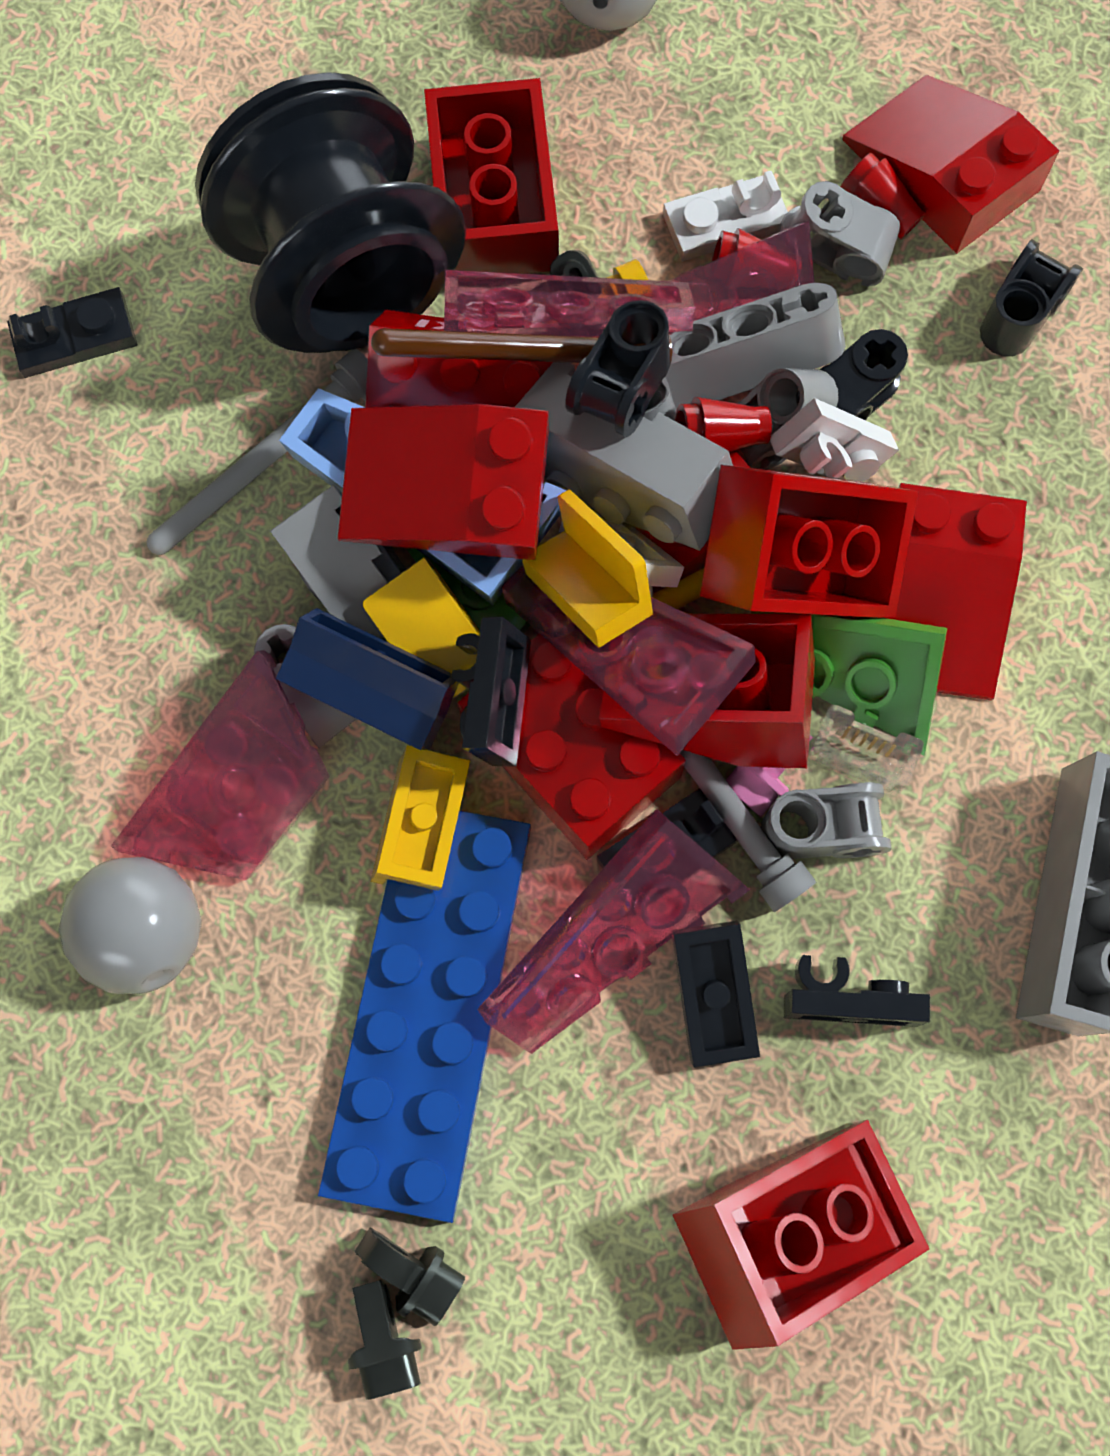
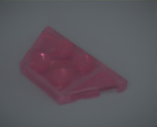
M265 650L256 651L113 842L111 847L117 852L248 880L262 866L330 776L317 749L309 744L305 736V724L295 703H289L279 680L275 679L276 673L274 668L277 666L273 657Z

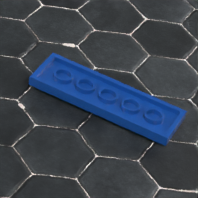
M459 811L444 881L439 891L387 879L318 1193L319 1197L449 1223L454 1222L531 832V824Z

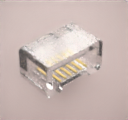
M831 705L824 715L809 749L808 763L855 783L872 782L882 784L884 795L891 798L897 797L911 780L924 747L923 741L906 733H900L897 737H893L854 721L855 715L852 711L838 705Z

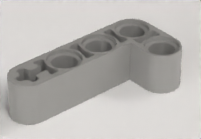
M824 283L804 284L669 329L672 341L671 365L667 375L663 378L651 398L644 417L652 421L660 412L675 421L678 405L691 403L694 397L721 400L754 389L768 373L775 369H815L835 361L843 354L846 348L836 290Z

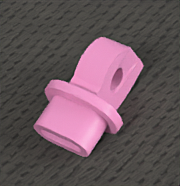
M737 766L726 778V781L739 799L760 817L779 796L789 792L788 787L778 779L786 768Z

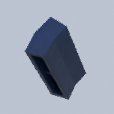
M318 608L299 617L290 648L275 678L419 750L431 749L459 684L452 679V673Z

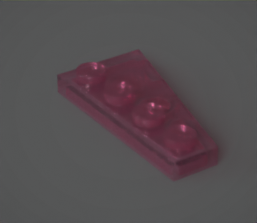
M445 270L444 331L595 337L602 334L612 314L619 306L630 301L644 300L653 302L663 309L668 318L669 334H672L674 332L693 330L696 307L688 282Z

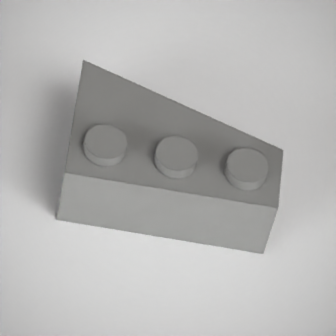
M553 362L515 406V408L549 411L545 482L564 490L570 489L593 511L598 512L602 517L614 524L625 522L648 531L662 542L673 543L675 541L700 551L710 535L720 465L733 466L729 451L660 412L652 421L643 417L635 432L629 437L616 433L614 424L587 412H583L581 415L567 412L565 398L570 380L575 372V365L572 363Z
M332 485L270 530V532L299 570L300 576L308 589L322 602L330 615L387 642L363 608V601L407 569L391 546L338 540L342 492Z

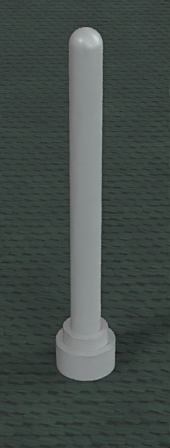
M358 349L348 352L335 363L337 370L330 375L333 382L323 390L353 403L360 398L366 401L368 363L366 356ZM304 406L154 530L147 538L148 549L156 555L167 553L283 456L287 450L279 439Z
M609 650L608 655H607L608 661H609L610 650ZM675 748L686 759L685 769L707 799L710 800L725 821V824L761 873L756 877L763 888L759 890V893L773 912L790 903L816 883L802 861L795 864L788 854L784 857L780 855L710 758Z

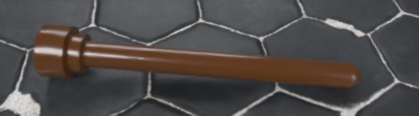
M383 328L373 334L371 346L375 353L385 357L580 363L589 355L599 337ZM669 334L670 365H671V361H672V341H671V337H670V334ZM641 343L633 346H645L647 344Z

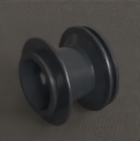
M327 72L303 75L280 82L258 93L238 107L218 127L206 144L197 166L195 189L197 202L201 210L202 224L211 242L224 254L240 262L260 266L253 279L249 298L251 317L258 331L269 342L286 350L303 353L349 351L368 346L369 325L385 310L423 314L453 274L465 246V220L461 209L454 199L437 187L421 182H406L414 158V138L410 123L400 108L389 101L384 93L372 83L350 74Z

